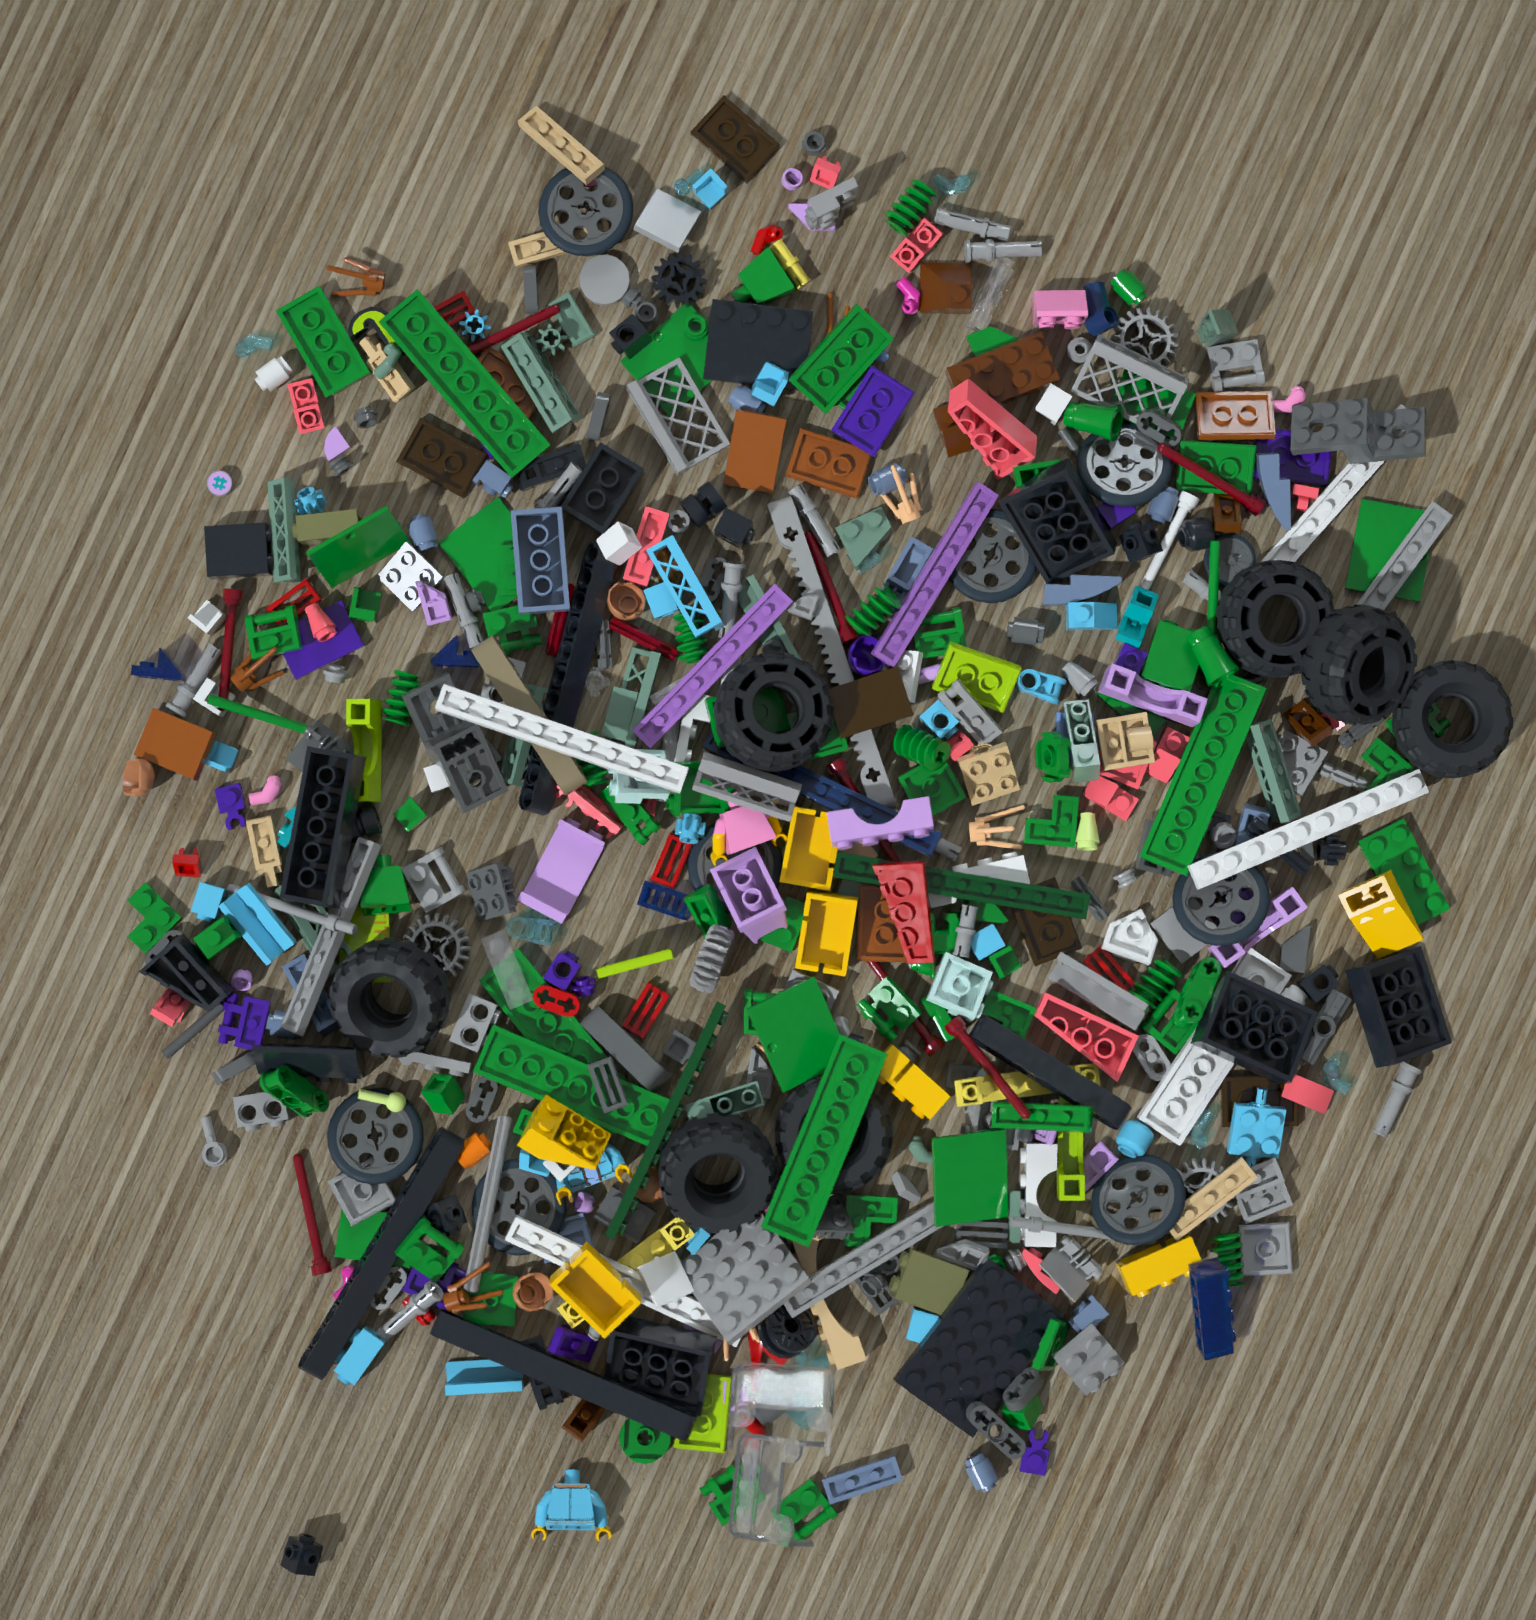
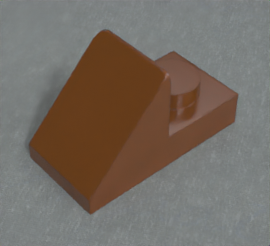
M948 404L934 408L933 413L948 458L972 451L969 436L961 431L948 413Z
M1213 493L1211 523H1214L1215 531L1219 533L1241 532L1240 501L1228 494Z
M1304 700L1283 713L1284 718L1297 736L1305 739L1312 747L1333 733L1330 725Z
M581 1399L561 1428L580 1442H583L606 1408Z

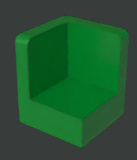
M354 587L349 617L355 620L377 623L382 594Z
M409 797L406 799L407 802L393 815L405 827L404 829L408 833H412L430 816L413 797Z
M1007 945L987 956L999 979H1003L1006 975L1022 967L1011 945Z
M433 1073L421 1090L427 1103L435 1113L453 1115L465 1098V1094L453 1075Z
M1036 1393L1024 1409L1014 1412L1010 1411L1006 1404H1004L1001 1411L1009 1427L1032 1430L1043 1409V1405Z

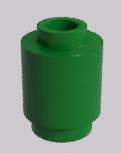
M1125 268L1110 282L1114 286L1113 290L1129 306L1133 303L1136 306L1139 305L1147 296L1145 290L1148 287L1131 271L1128 272Z

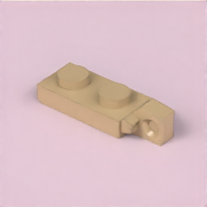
M372 334L364 337L359 343L367 353L366 364L374 374V370L388 355L384 352L385 344ZM398 362L384 379H378L395 403L401 401L415 388Z
M267 816L246 821L255 868L259 873V877L265 876L267 888L280 886L277 873L282 872V861L273 817Z

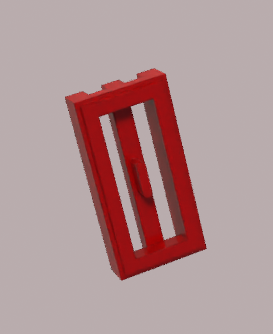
M464 290L434 306L439 312L463 298L464 303L442 314L441 317L445 320L467 307L469 309L467 313L470 316L475 315V309ZM465 313L450 320L447 324L453 327L459 322L466 320Z
M306 578L268 606L266 610L269 613L274 612L275 609L305 587L308 588V591L289 604L297 606L309 596H314V598L297 610L298 617L305 613L306 607L320 602L322 598ZM287 619L276 621L279 627L288 625Z
M669 833L650 880L674 889L693 844L681 842L679 836ZM675 840L677 843L662 879L658 878L657 876L671 842ZM685 844V850L670 883L667 881L681 845Z
M1102 944L1082 960L1089 969L1102 976L1090 962L1094 958L1111 980L1125 991L1134 984V981L1108 951L1101 949ZM1100 952L1127 982L1125 985L1119 981L1098 956Z
M648 982L622 1026L644 1039L670 995ZM651 989L654 993L634 1026L630 1025V1021ZM658 994L661 995L662 999L643 1031L638 1030Z

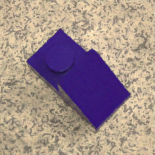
M563 1324L561 1327L557 1326L548 1351L553 1354L590 1363L598 1341L591 1339L585 1332L575 1328L572 1329L570 1326Z

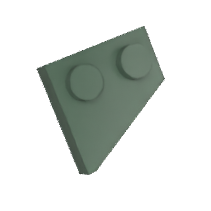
M882 507L835 528L856 571L861 569L863 561L870 553L873 555L879 548V544L892 532V527Z

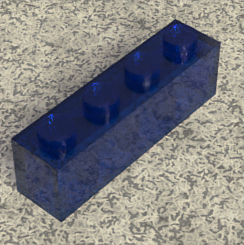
M1218 1257L1188 1264L1196 1345L1202 1357L1207 1361L1234 1354L1233 1343L1236 1342V1334L1233 1327H1231V1322H1234V1314L1231 1307H1229V1302H1232V1294L1227 1286V1281H1230L1227 1266H1222Z

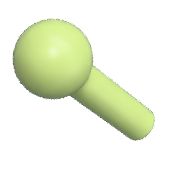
M359 1089L357 1099L384 1104L392 1112L402 1111L406 1106V1098L400 1092H392L389 1095Z

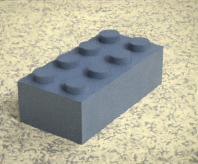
M562 507L511 510L519 615L570 611Z

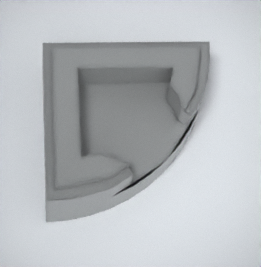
M806 595L800 597L791 604L788 613L812 621L820 596Z
M897 1171L891 1176L899 1196L912 1203H916L921 1199L917 1189L902 1173Z

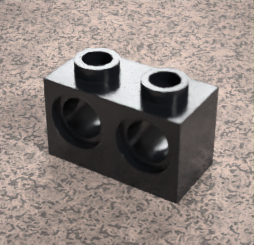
M725 508L714 529V534L719 539L742 550L744 545L749 546L755 536V529H753V521Z

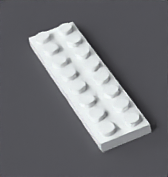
M1252 948L1241 957L1232 971L1278 994L1282 992L1292 976ZM1194 1032L1185 1042L1172 1062L1171 1067L1137 1116L1138 1119L1179 1146H1181L1234 1065V1063L1191 1044Z

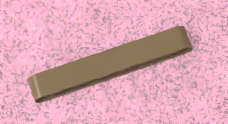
M493 635L471 649L507 706L548 719ZM531 743L566 796L588 782L573 757Z

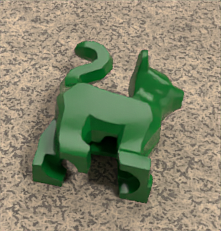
M961 912L943 913V920L946 922L945 930H936L934 915L930 913L934 953L945 954L947 952L953 955L958 933L955 932L956 926L959 927ZM934 962L909 964V968L918 973L929 975L931 978L936 976Z

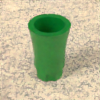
M1069 402L1065 408L1063 423L1075 430L1101 436L1114 442L1117 440L1122 428L1123 408L1121 406H1100Z
M1208 626L1196 630L1187 637L1208 686L1223 681L1240 669Z

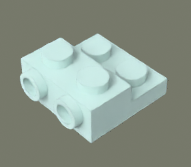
M635 749L666 760L665 750ZM607 769L608 774H613V780L610 781L609 793L610 796H615V803L641 804L642 798L668 799L669 797L668 789Z
M946 952L943 955L926 1000L948 1009L947 1012L954 1016L960 1015L964 1020L972 1022L975 1017L979 1018L982 1014L984 1004L981 1002L984 994L988 995L992 988L993 981L990 978L993 972Z

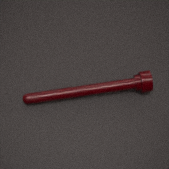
M558 304L547 307L468 346V349L475 355L560 313L561 308Z
M1161 443L1158 445L1157 450L1159 453L1243 503L1246 512L1256 517L1266 503V499L1258 494L1255 496L1253 494L1248 495L1166 444Z
M806 531L804 535L813 561L840 626L839 637L842 645L851 644L860 634L846 620V613L812 531Z
M228 588L223 589L222 597L225 600L224 604L227 605L218 693V697L224 699L229 697L237 606H240V601H243L244 593L243 590Z
M843 756L826 766L830 775L833 774L835 778L838 777L844 787L859 793L847 773L848 768L846 766L848 763ZM887 839L878 840V844L889 861L900 862Z
M866 961L880 981L888 976L879 962ZM920 1017L912 1023L924 1040V1050L929 1057L946 1045L940 1037L937 1038L935 1034L932 1035Z
M959 1015L951 1020L944 1027L950 1036L953 1035L955 1039H960L1023 1119H1029L1031 1116L1030 1111L966 1032V1022Z
M297 1153L293 1156V1163L314 1260H312L313 1265L310 1266L312 1276L332 1272L331 1262H328L327 1257H324L303 1156Z

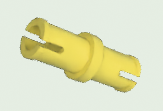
M782 239L769 247L798 290L811 281L799 265L798 257L792 255Z

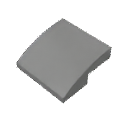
M1275 1157L1250 1167L1258 1178L1235 1196L1245 1224L1293 1205Z

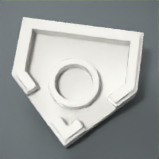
M1140 909L1108 925L1101 949L1112 952V956L1132 963L1140 962L1150 965L1158 939L1154 931L1151 930L1143 910Z

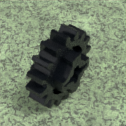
M679 252L677 258H674L673 254L669 253L668 261L661 258L662 266H654V271L658 275L651 277L652 281L658 282L652 286L653 291L660 290L657 296L658 299L661 300L665 297L666 305L669 306L671 302H675L676 308H679L681 302H684L685 306L689 307L690 299L697 302L696 294L704 293V289L700 285L706 284V279L700 278L705 274V269L698 270L700 261L697 260L693 263L692 255L689 254L687 258H683L682 252ZM679 264L686 265L691 269L685 270ZM670 267L671 271L668 277L662 280L664 272ZM675 271L683 279V289H681L677 282H674ZM696 280L694 288L688 293L687 289L690 283ZM673 290L677 292L679 296L672 295L667 291Z

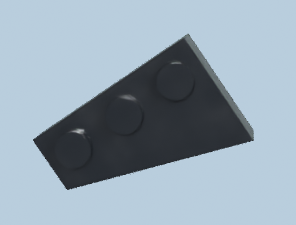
M184 934L176 937L139 971V973L145 976L148 975L160 982V985L166 988L169 987L181 994V997L207 1012L213 1010L234 991L231 985Z

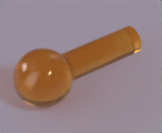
M666 546L659 550L658 554L660 562L669 564L670 558L668 547ZM661 566L666 574L667 567ZM671 569L668 579L670 583L676 584L678 575L674 569ZM658 573V581L663 583L664 581Z

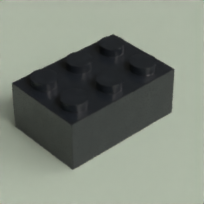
M600 442L561 505L562 511L599 534H604L613 526L645 474L644 468Z

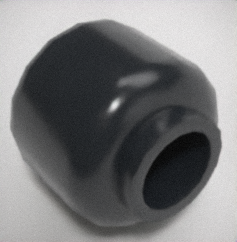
M1197 517L1185 520L1178 529L1177 536L1182 547H1185L1189 552H1195L1210 548V541L1215 540L1217 531H1215L1214 523H1211L1208 518Z

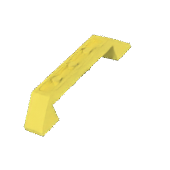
M1094 1063L1067 1065L1100 1086L1099 1068ZM1019 1071L1001 1073V1076L1019 1098L1053 1093ZM988 1075L955 1081L957 1107L1006 1099Z
M675 1217L618 1259L617 1262L638 1271L637 1268L653 1261V1258L656 1256L660 1258L671 1253L673 1250H677L694 1237L695 1234L685 1224L684 1220ZM566 1301L557 1308L572 1329L585 1320Z

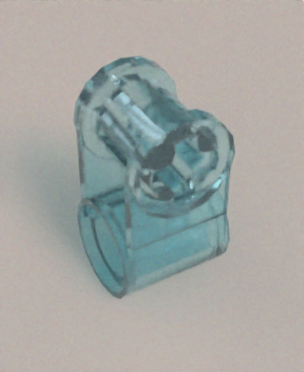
M516 916L508 921L507 932L515 939L553 946L551 939L553 927L557 924V921ZM516 920L525 923L526 930L521 935H516L511 930L512 923ZM545 925L544 938H542L543 926Z

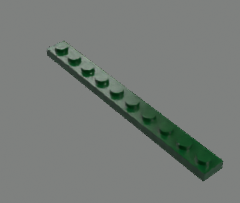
M837 852L833 877L881 885L877 874L875 875L873 870V864L892 863L895 861ZM925 867L927 888L930 894L1085 920L1087 918L1090 894Z
M718 1001L716 1002L605 1236L614 1240L617 1234L623 1235L628 1224L624 1219L628 1211L634 1212L639 1198L635 1196L639 1188L645 1189L650 1175L646 1174L650 1164L656 1166L662 1153L658 1151L661 1141L667 1143L673 1130L669 1127L672 1118L678 1120L684 1105L680 1104L683 1095H690L695 1082L691 1081L694 1072L700 1073L706 1061L702 1057L705 1049L711 1050L717 1038V1035L713 1034L717 1024L723 1026L728 1015V1012L724 1011L726 1005Z

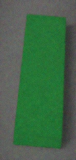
M993 1102L991 1128L1092 1133V1106L1024 1103L1031 1116L1029 1119H1023L1010 1103Z

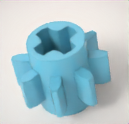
M478 310L472 316L465 312L466 322H459V325L466 328L462 335H472V342L475 341L476 336L484 339V330H491L490 326L484 324L488 316L479 317ZM474 319H477L478 323L482 325V328H477L476 332H472V328L468 326L469 323L472 324L474 322Z
M314 487L301 489L297 493L298 499L294 500L299 515L323 513V506L327 505L322 490L315 491Z
M686 813L683 815V819H677L675 834L680 835L679 840L681 842L696 844L699 838L704 839L706 823L701 822V816Z

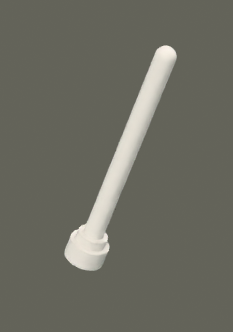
M1181 491L1177 505L1179 508L1161 542L1163 551L1154 556L1139 587L1146 590L1150 589L1187 513L1196 508L1200 499L1190 493Z

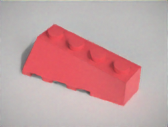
M969 378L950 390L948 413L961 431L969 436L974 449L980 451L983 461L993 469L997 480L1011 473L1013 467L1024 465L1036 457L1037 435Z
M1045 992L1042 993L1034 1013L1035 1017L1116 1082L1119 1081L1139 1037L1138 1035Z

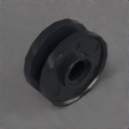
M784 1304L758 1324V1335L762 1345L770 1354L778 1358L790 1359L799 1355L811 1345L816 1334L815 1321L807 1309L792 1318Z

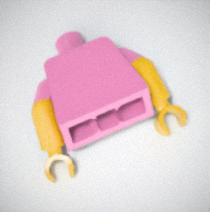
M728 802L731 810L721 813L720 818L715 824L712 838L713 852L710 858L713 865L716 866V861L719 858H722L723 862L728 861L725 851L729 855L771 840L774 846H777L776 839L781 837L784 841H787V836L781 831L778 818Z

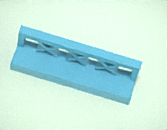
M671 535L647 549V553L694 636L698 638L713 628L715 631L723 628V622L674 536ZM667 546L671 552L669 564L658 561L654 553ZM674 559L677 562L678 566L672 565ZM661 566L667 567L666 574ZM671 569L682 571L684 576L681 585L670 583L668 578ZM686 580L691 588L685 587ZM674 588L680 589L678 595ZM683 590L695 594L696 599L693 607L682 604ZM698 603H700L703 610L697 608ZM686 609L692 611L691 616H689ZM696 612L706 614L710 621L709 624L698 630L693 623Z

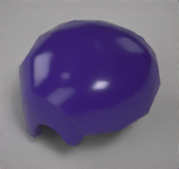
M863 635L859 636L851 644L847 653L849 667L856 674L862 676L876 674L885 664L871 654L879 641L878 638Z

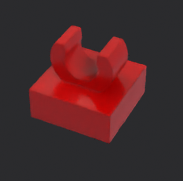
M180 848L178 854L173 855L172 864L175 876L201 877L202 866L198 849L194 848L192 855H185L184 848Z

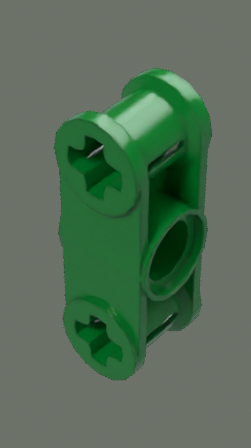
M1206 957L1192 968L1173 1012V1021L1179 1028L1188 1029L1202 1018L1222 969L1220 962L1216 958Z
M286 1065L279 1066L275 1071H264L260 1075L259 1082L262 1090L303 1118L311 1116L313 1112H325L329 1107L328 1096L323 1090L311 1084L306 1078L298 1075Z

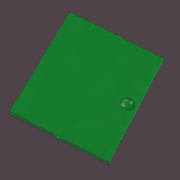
M690 303L689 307H686L685 304L682 305L650 334L653 341L630 360L625 356L620 361L636 381L680 358L699 392L712 382V380L703 379L708 332L701 339H691L684 332L683 325L685 319L689 315L699 314ZM699 323L692 324L691 329L693 331H699L701 329V325ZM675 366L668 370L666 380L680 383L682 373L678 366ZM664 373L658 376V378L663 379ZM684 378L683 384L688 385L687 381ZM651 380L643 386L648 393L658 396L662 383ZM664 384L661 397L676 400L679 387ZM682 388L679 401L688 403L695 395L692 391ZM660 401L659 406L671 417L675 404ZM677 405L675 414L682 408V406Z
M497 497L474 516L467 518L465 523L438 543L472 588H474L475 592L481 591L485 604L490 611L503 609L517 598V596H500L499 545H513L511 513L499 497Z
M1361 499L1345 589L1365 592L1425 510L1404 507L1400 504L1393 505ZM1430 548L1393 598L1420 602Z
M385 506L306 553L317 567L318 573H321L331 588H334L398 551L406 541L408 543L411 542L400 527V522L396 521L388 507Z
M811 976L783 991H779L777 994L746 1009L783 1093L824 1073L840 1034L815 976Z
M992 1129L933 1137L934 1225L940 1227L1008 1217L1006 1129Z

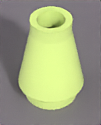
M1080 813V821L1075 839L1078 850L1094 851L1098 849L1100 839L1095 813Z

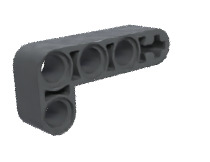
M598 1004L580 1022L617 1061L651 1092L656 1093L672 1076L658 1060L653 1058Z

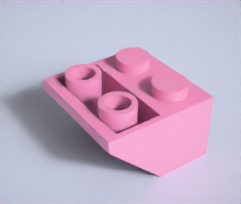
M1085 290L1034 291L1032 295L1033 326H1039V329H1054V325H1064L1065 329H1078L1079 325H1083L1088 317Z

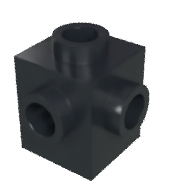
M1137 522L1126 527L1128 532L1119 535L1122 548L1130 564L1145 560L1163 551L1158 539V533L1152 523L1142 526L1141 522Z
M456 1194L428 1205L424 1212L427 1220L431 1222V1226L439 1232L445 1233L446 1237L459 1232L458 1226L468 1222Z
M301 1533L300 1537L289 1536L280 1566L293 1574L315 1576L324 1546L315 1542V1537Z

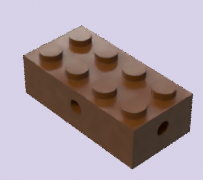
M1042 332L947 367L945 371L951 389L969 378L1000 405L1048 388L1050 384L1056 385L1060 380Z

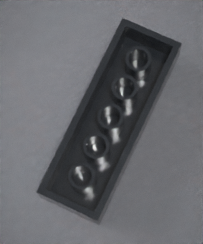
M307 746L280 899L339 909L366 757Z

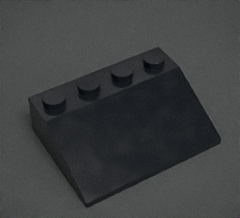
M712 299L703 379L753 385L765 362H770L789 372V379L808 357L813 311ZM788 380V382H787V384L785 385L784 389H786V390L799 391V390Z
M1069 458L1046 468L998 501L1046 584H1053L1115 554L1117 541Z
M1421 946L1345 970L1376 1068L1396 1065L1452 1043Z
M1227 970L1197 1024L1191 1044L1278 1084L1292 1083L1318 1012Z
M262 1043L252 1046V1053L259 1075L264 1071H275L279 1066L286 1065L304 1078L317 1077L316 1082H332V1078H342V1083H357V1079L364 1078L365 1049L361 1051L356 1047L276 1043Z
M627 1316L610 1333L604 1377L694 1415L701 1416L717 1336Z

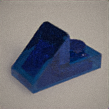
M458 635L431 659V665L437 667L482 668L472 651H463V655H459L460 637Z
M159 648L157 667H155V663L140 661L139 666L132 665L131 675L134 677L179 682L186 681L184 673L162 648Z

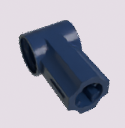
M1097 281L1083 286L1089 314L1085 321V326L1088 332L1096 337L1098 334L1101 335L1116 327L1119 323V317L1115 309L1109 305L1104 282Z

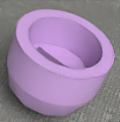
M795 168L787 169L782 176L784 188L787 190L799 188L803 180L801 172Z
M242 969L235 971L231 980L233 988L239 991L249 990L253 981L251 972L247 969L246 971Z
M579 1192L574 1201V1209L576 1212L589 1213L594 1210L595 1207L592 1204L596 1203V1200L589 1193Z

